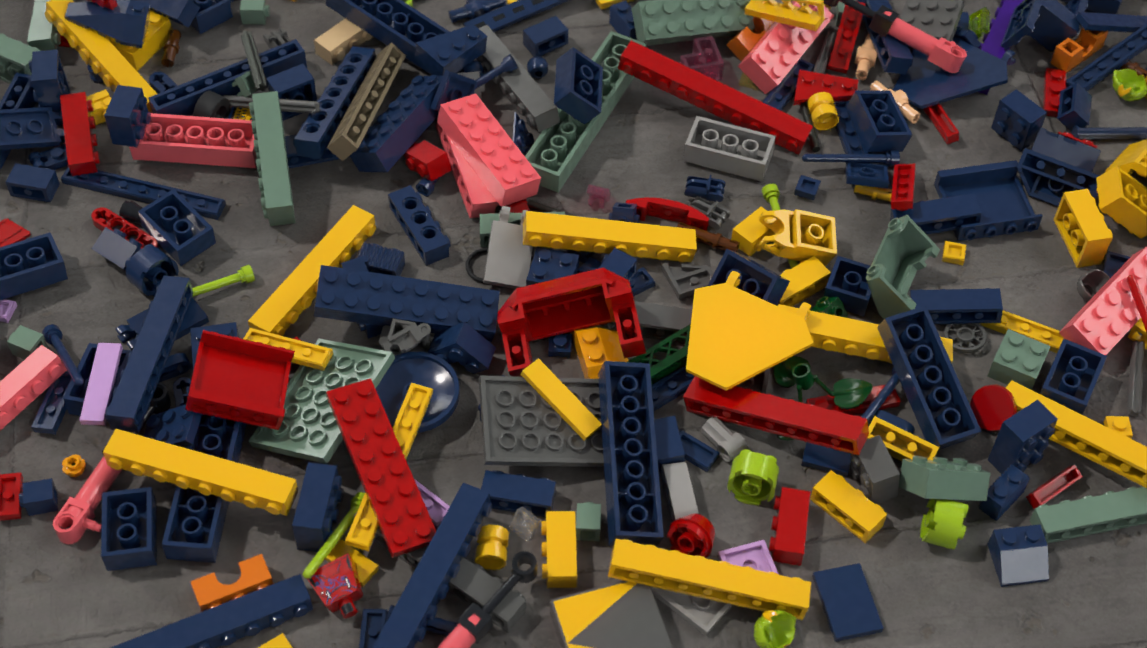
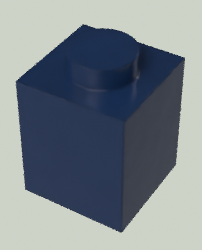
M52 478L22 483L23 493H19V502L21 508L25 507L29 516L58 511V493Z

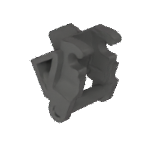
M393 319L391 326H383L379 344L384 351L393 352L394 356L407 352L428 353L432 343L429 337L431 328L426 323L417 326L415 322Z

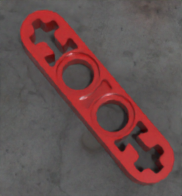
M100 207L92 212L93 224L99 230L103 231L105 227L112 230L114 226L122 225L123 227L120 231L127 234L125 239L131 235H138V238L135 240L143 244L141 249L144 248V245L148 244L159 248L158 242L154 237L109 209Z

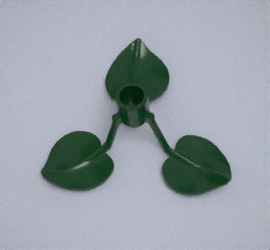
M792 356L774 366V377L777 384L785 388H790L796 384L798 402L803 403L802 390L810 389L814 382L830 396H835V405L842 409L858 407L866 400L873 389V385L867 381L847 378L837 381L833 386L834 391H831L818 379L817 375H812L810 363L798 356ZM777 435V438L780 440H794L793 438Z

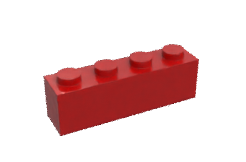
M86 92L60 95L67 161L72 176L96 173L98 172L97 164H100L99 152L95 151V146H98L96 134H93V129H96L94 116L91 117L90 113L94 112L92 99L88 100Z

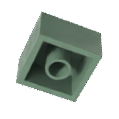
M1008 329L987 377L1007 385L1014 381L1032 390L1051 346Z

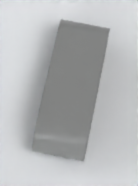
M686 462L661 465L662 480L672 522L689 514H698Z

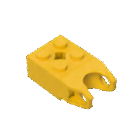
M785 209L763 211L759 216V222L765 227L770 228L775 234L764 236L760 242V247L773 255L796 261L808 260L815 256L825 267L836 256L835 217L795 209V211ZM767 217H774V219H768V220L765 219V218H767Z

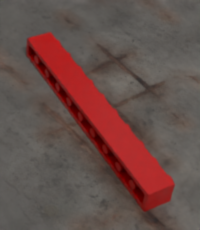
M632 40L620 57L619 70L734 125L776 136L775 144L798 155L813 128L812 125Z

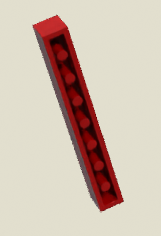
M695 376L683 396L688 412L713 418L717 417L719 420L855 455L860 454L869 436L867 419L858 415L853 416L837 410H829L813 404L809 405L793 399H784L772 394H764L736 386L726 391Z

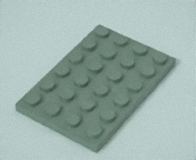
M319 338L315 345L331 348L333 351V355L325 370L322 371L300 365L287 385L284 404L285 414L280 429L275 430L258 426L249 440L250 445L258 449L327 464L342 442L343 436L327 400L326 391L370 378L376 389L395 360L393 352Z

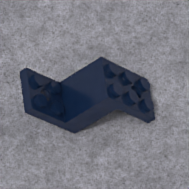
M1024 0L1014 8L1000 46L1007 50L1012 45L1016 46L1027 35L1052 52L1061 42L1067 38H1074L1079 33L1080 23L1075 17L1079 12H1084L1087 9L1088 0H1072L1065 6L1057 0Z

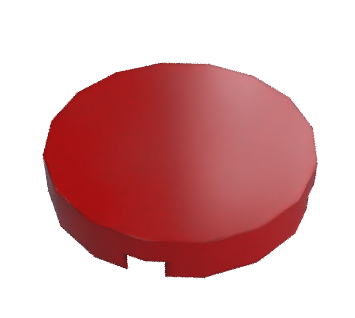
M996 384L987 385L978 389L971 397L970 406L981 428L990 431L1000 430L1002 423L1016 414L1017 406L1009 390Z

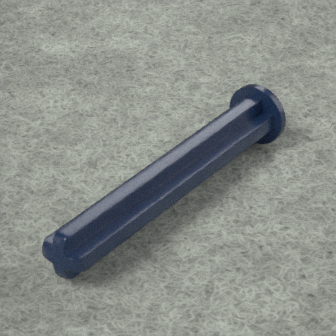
M1075 125L1072 128V135L1080 140L1147 139V127H1078Z

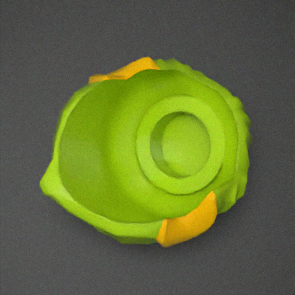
M1131 69L1113 71V89L1120 98L1126 101H1135L1145 97L1147 94V83L1144 75L1138 76L1137 72Z
M768 610L762 613L763 616L754 625V639L757 646L760 648H784L789 646L795 636L796 617L783 610Z

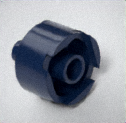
M151 244L146 245L125 261L128 281L147 296L153 295L155 297L156 287L161 283L163 276H178L179 272L177 263Z

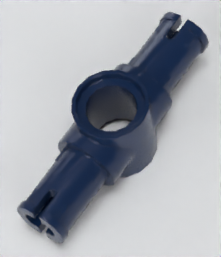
M467 0L464 7L448 11L450 21L454 23L466 18H477L491 12L493 9L505 6L506 0Z

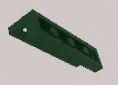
M691 324L646 350V354L638 355L628 362L650 364L651 385L687 364ZM676 340L685 342V347L674 349L671 348V344ZM658 351L665 352L667 357L662 361L653 359V354Z

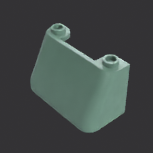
M908 215L894 218L889 222L888 229L875 258L867 270L866 280L878 314L883 319L915 309L917 304L907 294L917 270L926 267L925 260L930 256L933 258L937 257L940 251L937 245Z

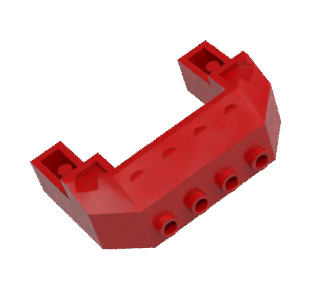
M605 268L516 288L498 311L497 321L502 332L510 376L522 377L520 375L522 370L533 363L529 341L613 321L616 323L624 359L646 354L630 281Z

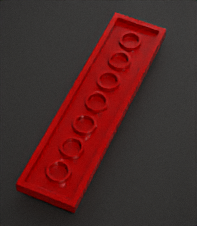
M366 379L326 391L327 400L392 558L428 546L436 533V529L372 379Z

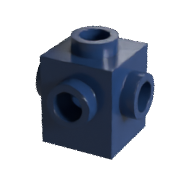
M616 202L612 213H609L608 220L640 223V215H637V204Z

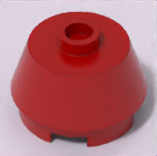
M695 513L675 520L670 525L667 533V538H670L672 544L670 549L687 555L708 557L712 551L715 538L714 526L706 517Z

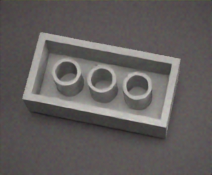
M696 116L685 143L683 161L763 182L773 154L776 136Z

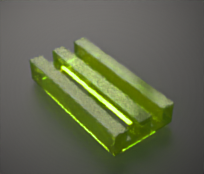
M987 7L969 16V30L973 31L979 38L982 37L983 32L985 34L989 33L990 11Z

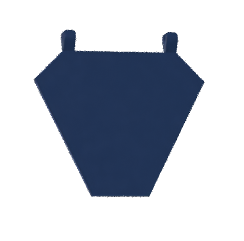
M957 26L955 35L963 29L962 26ZM954 35L952 41L967 53L957 73L945 71L928 61L929 56L914 49L912 52L913 64L909 67L906 74L900 75L893 91H904L909 103L923 109L1008 83L1007 65H1013L1016 62V59L1012 57L1016 53L1012 50H1007L1000 59L956 38Z

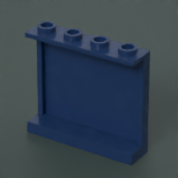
M1017 160L937 172L934 186L939 198L976 194L981 210L980 223L961 225L960 229L953 230L958 241L1038 230L1043 216L1042 214L1035 215L1017 177Z

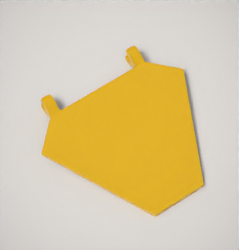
M736 271L730 273L726 283L695 289L686 372L727 391L813 346V340L805 321L811 315L810 304L803 302L797 314L736 288L740 284V279H738L740 273Z

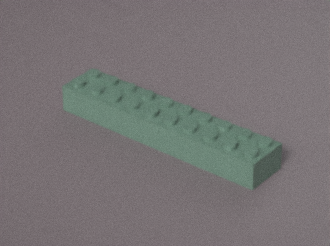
M613 31L606 37L591 59L603 67L601 113L584 125L563 110L557 109L560 123L543 130L525 156L541 177L539 186L559 193L634 79V76L618 69L622 53L631 40L645 47L647 46L646 43Z

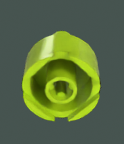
M747 449L740 451V454L732 462L727 484L728 491H732L735 494V499L749 505H761V501L767 499V502L771 501L775 495L779 475L777 459L774 456L752 452Z
M929 499L926 507L930 509L927 515L923 514L920 538H923L921 541L948 549H955L958 539L962 540L965 535L966 526L962 524L968 512V504L951 499Z

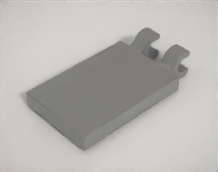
M502 206L499 213V221L493 220L491 225L483 283L516 289L526 286L533 246L523 245V221L527 210H523L520 217V225L508 223L511 207Z
M650 586L655 597L705 636L708 635L732 607V604Z

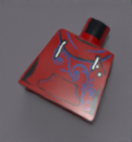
M347 553L318 568L314 575L308 579L324 605L331 612H336L340 609L344 619L351 618L358 613L354 602L363 597L356 563Z

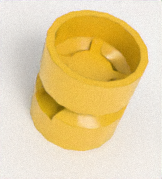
M819 92L808 99L809 112L813 125L817 130H829L837 125L839 117L831 94Z
M492 524L481 527L480 533L477 536V543L479 545L476 547L475 563L487 570H499L506 566V548L508 547L509 531L506 528Z

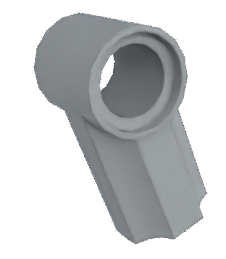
M711 417L701 427V432L716 446V450L720 452V457L725 462H730L740 454V451L747 449L745 439L737 432L732 433L717 417Z

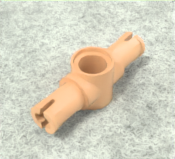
M869 34L866 36L864 44L858 47L855 64L858 66L856 78L859 80L867 78L869 69L875 66L877 52Z
M879 81L871 84L870 91H891L902 115L912 124L920 119L921 114L909 106V100L904 91L897 90L895 92L883 86Z

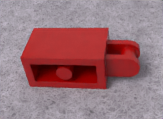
M425 140L418 144L413 143L412 147L403 154L406 158L407 167L430 181H434L452 170L447 152Z

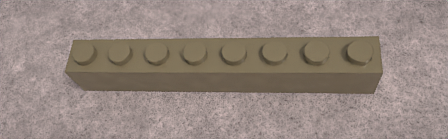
M392 42L377 54L327 146L342 161L359 148L406 57Z

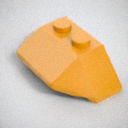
M596 325L570 332L585 379H598V373L604 361L628 362V358L624 359L616 330Z

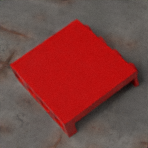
M203 330L185 410L279 430L285 414V397L291 362L295 351Z

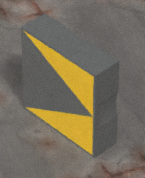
M623 580L550 600V615L562 648H673L650 586Z

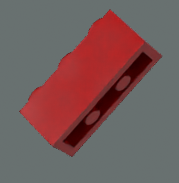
M782 487L780 496L775 495L773 510H778L777 516H773L771 530L775 531V537H770L769 551L773 552L772 560L774 562L801 566L805 549L810 491Z

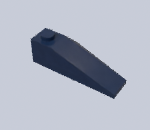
M116 0L118 6L111 10L101 7L92 1L69 2L65 19L86 29L92 28L97 30L101 36L105 37L108 35L121 45L142 48L150 21V3L135 0Z

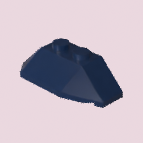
M1024 149L1017 169L1028 196L1057 207L1064 192L1088 189L1091 196L1097 198L1096 178L1100 175L1030 149Z

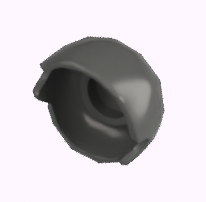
M1093 269L1083 274L1077 282L1079 295L1088 302L1110 277L1099 269Z

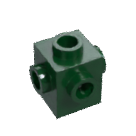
M822 297L816 302L817 305L810 310L845 318L848 316L844 304L839 297Z

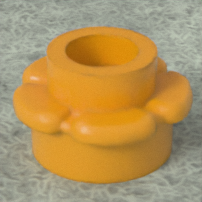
M80 455L66 457L62 462V471L70 477H78L84 472L86 462L84 459H81Z

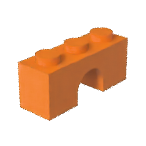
M753 17L754 33L748 27H745L727 46L742 62L774 24V21Z
M1082 28L1075 41L1067 38L1056 46L1050 63L1059 70H1064L1066 73L1103 48L1109 31H1091Z
M259 554L239 562L241 576L233 584L225 585L220 583L214 572L190 581L201 612L272 585V577L263 555Z

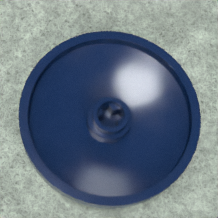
M407 352L396 355L395 360L376 387L391 426L393 427L410 384L415 383L433 389L432 398L417 433L438 427L453 414L458 405L460 387L457 374L444 359L430 353Z

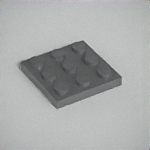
M907 0L900 19L938 40L942 37L951 42L964 8L963 0Z

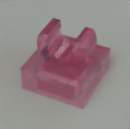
M588 185L589 206L592 207L594 200H600L599 208L603 209L605 206L604 200H610V190Z

